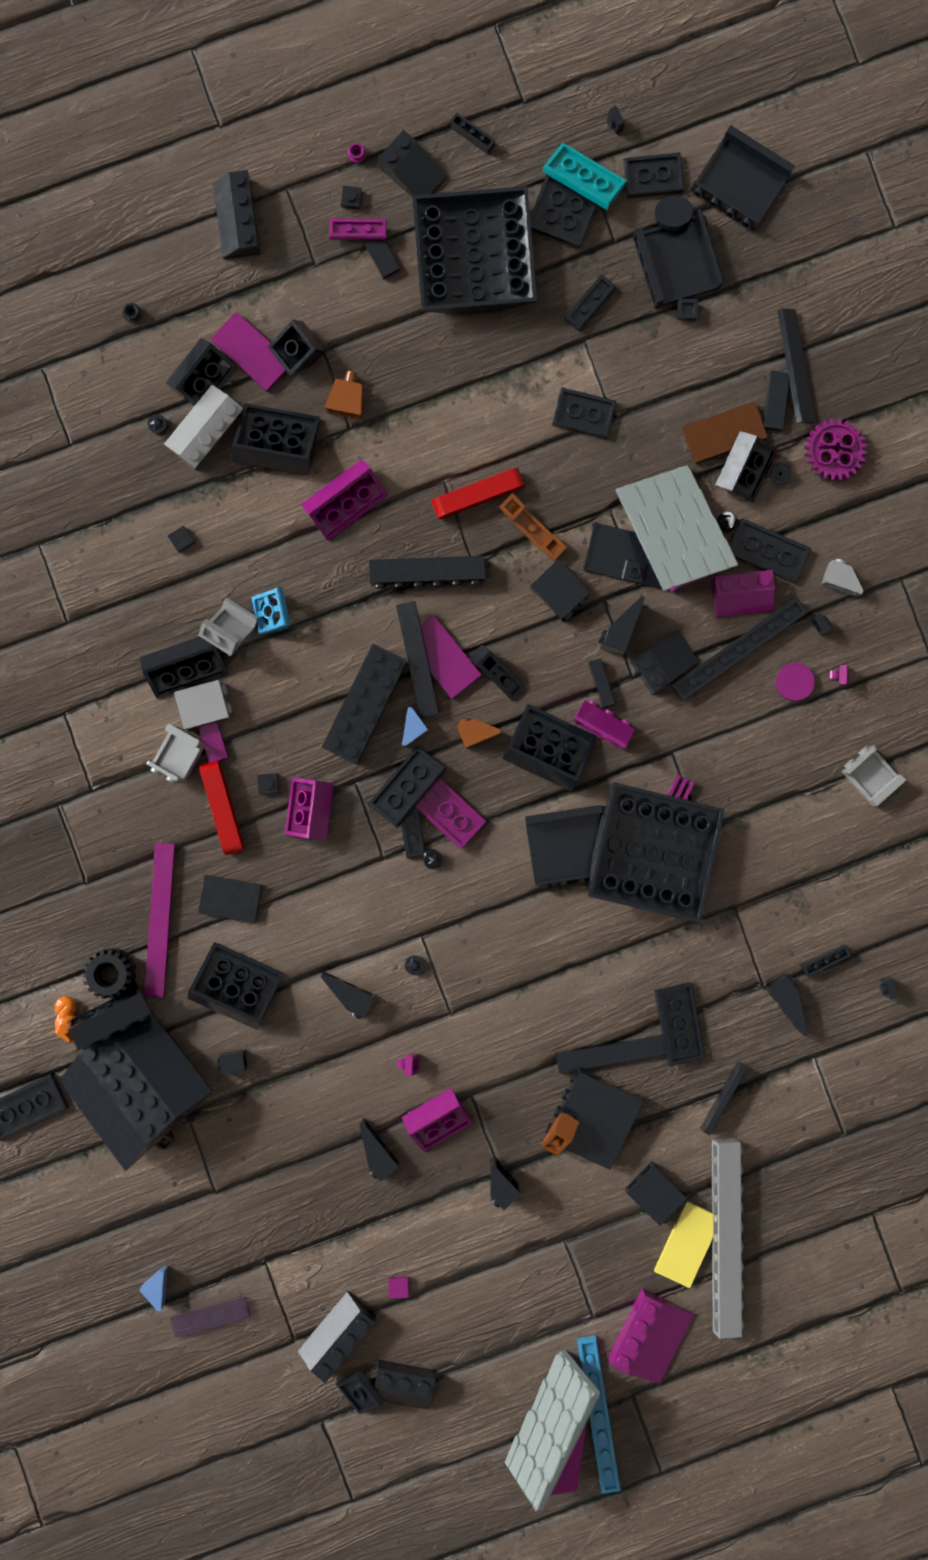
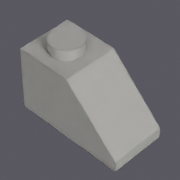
M841 559L829 562L821 585L856 597L862 595L863 589L852 566L847 565V562Z

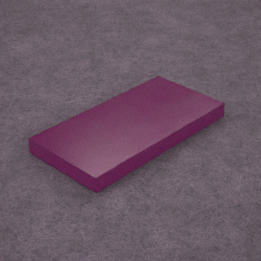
M237 312L210 339L212 343L266 392L287 372L267 347L270 342Z
M433 615L421 625L430 670L434 678L450 698L453 699L478 679L481 673Z
M441 778L415 807L460 850L487 822Z

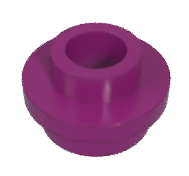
M359 143L352 144L347 151L349 160L353 163L363 162L366 158L365 147ZM359 152L360 155L354 156V153Z

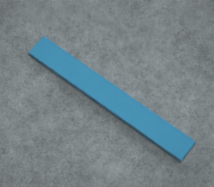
M596 1335L577 1338L581 1369L600 1392L589 1415L601 1493L618 1492L621 1489Z

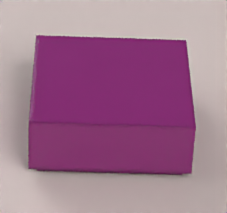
M408 1276L389 1277V1299L409 1298Z

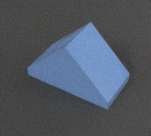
M408 707L402 746H408L428 731L411 707Z
M163 1266L143 1283L139 1289L157 1311H161L165 1305L168 1266Z

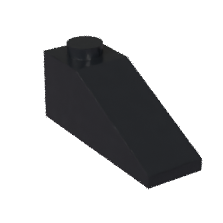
M481 645L469 658L511 701H514L526 688L492 651Z
M324 971L321 978L347 1011L351 1012L350 1015L357 1019H361V1017L366 1018L376 995Z
M782 974L765 989L799 1033L806 1036L808 1033L800 995L795 987L797 983L791 976L787 977Z
M363 1118L359 1125L368 1167L370 1168L369 1173L374 1179L378 1178L381 1182L399 1168L400 1162Z

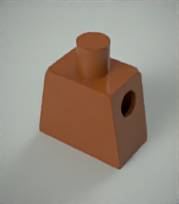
M346 371L345 380L335 379L325 404L326 413L362 420L363 386L360 383H356V372Z

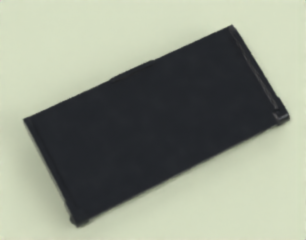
M597 522L592 524L591 537L583 570L662 589L635 532ZM683 588L675 590L673 592L681 594Z

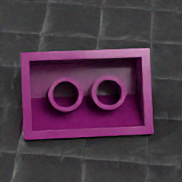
M773 570L716 576L711 580L716 618L773 611L775 593Z
M590 699L588 702L584 700L572 722L620 750L625 749L635 730L631 727L632 724L625 719L621 721L616 719V714L607 709L605 711L599 709V704Z
M292 778L285 827L286 835L309 839H327L334 783Z
M452 1088L442 1092L439 1096L425 1102L422 1106L402 1117L409 1136L423 1152L473 1124L471 1117Z

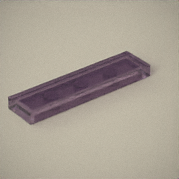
M241 1297L172 1316L170 1322L176 1338L250 1317L246 1297Z

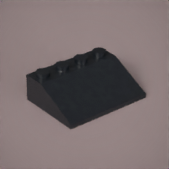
M245 403L232 444L233 462L309 475L320 417Z
M527 704L502 759L572 791L578 782L597 736Z
M214 942L188 991V999L258 1030L284 973Z

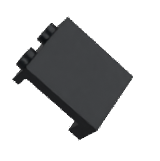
M559 560L553 563L529 588L559 617L560 621L564 618L568 620L575 613L573 609L576 606L582 607L589 600L587 596L590 593Z
M652 1161L625 1188L626 1193L659 1226L669 1222L672 1214L677 1209L680 1210L685 1205V1200L687 1199L686 1195Z

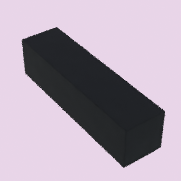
M458 113L451 119L450 128L489 155L495 146V139Z
M601 659L589 661L588 665L602 708L615 704Z
M842 944L801 964L800 967L804 975L809 977L851 955L846 945Z

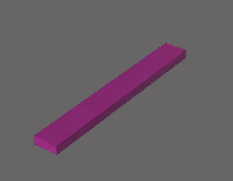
M155 843L144 996H165L176 844Z

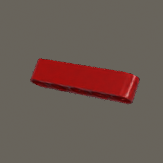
M513 468L441 495L431 502L439 520L524 488L525 484L519 468Z
M217 760L200 765L201 777L225 856L244 851L242 836L220 762Z

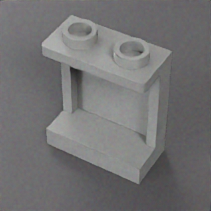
M226 598L221 609L210 620L206 618L202 623L198 636L232 656L254 631L258 617Z
M220 680L174 692L185 730L231 718L233 709L231 703L227 702L226 699L228 690L226 684H222Z
M168 723L165 728L168 734L154 760H148L147 765L152 767V772L158 775L165 774L167 776L166 780L177 784V782L185 784L206 743Z
M866 746L859 751V757L855 760L851 759L844 765L845 769L842 773L872 806H878L906 780L902 775L895 773L878 754L875 746Z

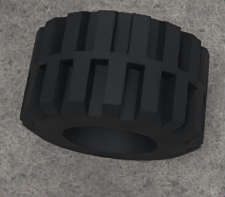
M109 948L93 954L86 961L88 963L84 965L85 973H82L83 978L86 977V981H84L85 986L89 985L90 987L87 990L95 992L94 996H101L102 999L108 997L111 999L126 992L133 985V978L136 977V973H134L136 966L131 963L133 959L127 957L128 953H122L121 949L114 950V948ZM106 962L112 963L118 969L119 978L115 984H109L101 977V967Z

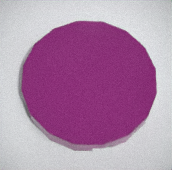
M791 663L780 669L775 683L776 689L782 697L790 701H798L810 695L814 689L815 680L810 668L804 664Z

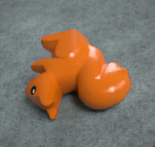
M63 996L54 1005L55 1013L58 1014L55 1019V1033L70 1043L73 1040L67 1030V1021L76 1017L73 1014L77 1004L73 998Z

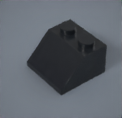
M293 319L267 346L290 376L313 365L326 352L303 321Z
M492 1157L490 1159V1200L497 1208L501 1207L505 1210L521 1195L520 1184Z

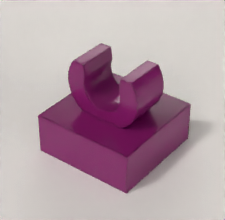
M840 665L839 671H830V679L839 680L840 686H849V666Z
M411 1053L406 1055L405 1058L397 1060V1068L405 1069L404 1075L407 1076L419 1073L420 1054Z

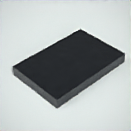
M680 152L623 158L624 177L627 180L625 186L627 198L684 192Z
M561 387L552 426L607 439L616 400Z
M205 875L198 913L255 923L262 884Z

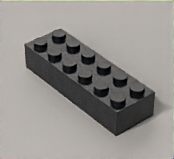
M372 643L322 748L358 765L408 664L406 659Z

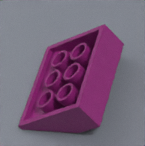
M642 1288L608 1355L610 1366L626 1374L660 1384L694 1313Z

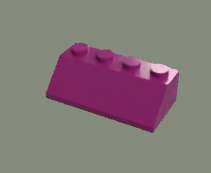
M361 459L303 502L301 506L328 541L386 498L388 494L372 469Z

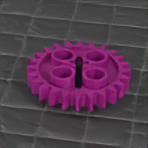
M833 418L830 419L829 423L823 421L821 426L816 425V431L812 430L809 433L811 437H807L805 440L809 444H806L804 449L809 451L804 454V457L810 458L806 464L812 463L813 466L810 468V471L816 469L815 476H818L820 473L823 474L822 480L829 476L830 482L835 477L840 482L842 476L847 480L849 474L853 476L856 474V470L862 468L859 463L863 464L865 462V459L861 457L867 454L866 451L862 450L867 444L861 442L865 439V436L859 437L858 435L861 430L855 432L854 428L856 425L854 424L849 427L848 420L844 424H842L841 418L836 423ZM823 436H828L831 443H826L823 440ZM843 438L849 440V446L843 444ZM821 455H826L829 461H822ZM840 457L846 458L847 465L841 463Z

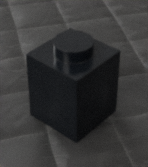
M245 1049L222 1052L219 1056L220 1058L217 1059L218 1070H221L222 1075L245 1072L248 1069Z

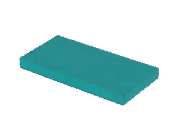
M564 143L560 145L542 170L545 174L608 210L627 183V180Z

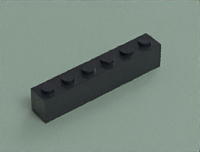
M484 556L369 560L370 585H374V588H386V585H393L394 588H403L405 584H412V587H423L424 584L438 587L443 586V583H451V586H460L462 582H470V585H481V582H485Z

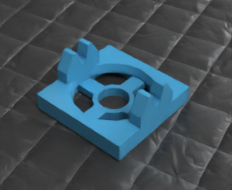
M276 588L251 597L255 616L258 617L257 627L259 634L288 629L290 620L283 588ZM275 598L278 605L274 606L271 604L270 599ZM268 606L272 609L270 617L266 613ZM279 611L280 619L277 622V624H275L274 617L276 615V612ZM264 617L268 619L269 625L264 620Z

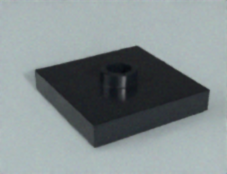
M361 1370L339 1379L336 1383V1386L359 1414L380 1407L385 1402Z

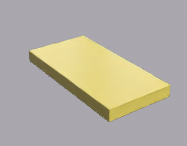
M686 1200L654 1269L656 1273L688 1288L691 1287L713 1239V1213Z

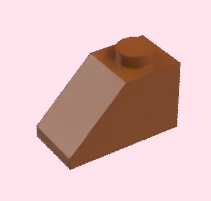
M470 718L459 721L460 725L457 726L465 748L501 734L500 729L476 719L470 720Z
M562 1112L555 1119L541 1147L558 1156L572 1142L579 1121L575 1120L571 1115Z

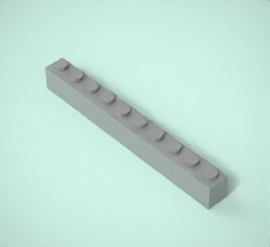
M735 1138L712 1139L713 1332L719 1339L742 1337V1330L744 1329L742 1310L744 1309L742 1291L744 1284L741 1279V1272L744 1269L743 1261L741 1260V1252L744 1249L743 1242L741 1241V1233H743V1223L741 1221V1214L743 1213V1204L741 1202V1194L743 1193L741 1155L743 1154V1147L741 1142Z

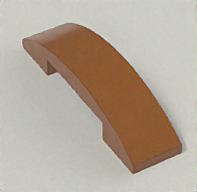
M512 493L499 506L500 510L539 550L554 561L567 547L554 534L552 535Z

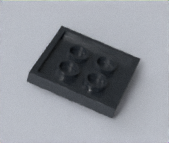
M546 174L530 216L531 230L580 249L597 204Z

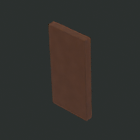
M755 401L682 427L694 464L730 452L740 431L758 436L763 440L767 439V434Z

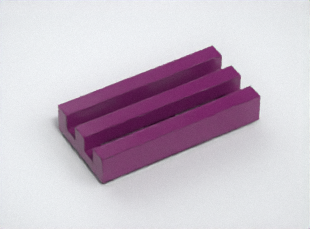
M677 774L667 795L672 796L678 781L681 780L682 783L675 797H680L687 783L689 785L682 799L687 800L695 782Z

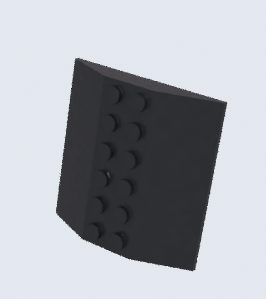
M528 186L412 195L422 312L455 315L490 313L537 302Z
M613 782L600 820L592 856L588 897L701 923L725 809Z
M151 1010V1014L148 1015L147 1019L141 1022L135 1021L126 1030H117L112 1033L110 1038L103 1041L99 1039L94 1042L92 1047L79 1053L59 1080L125 1171L133 1166L214 1092Z

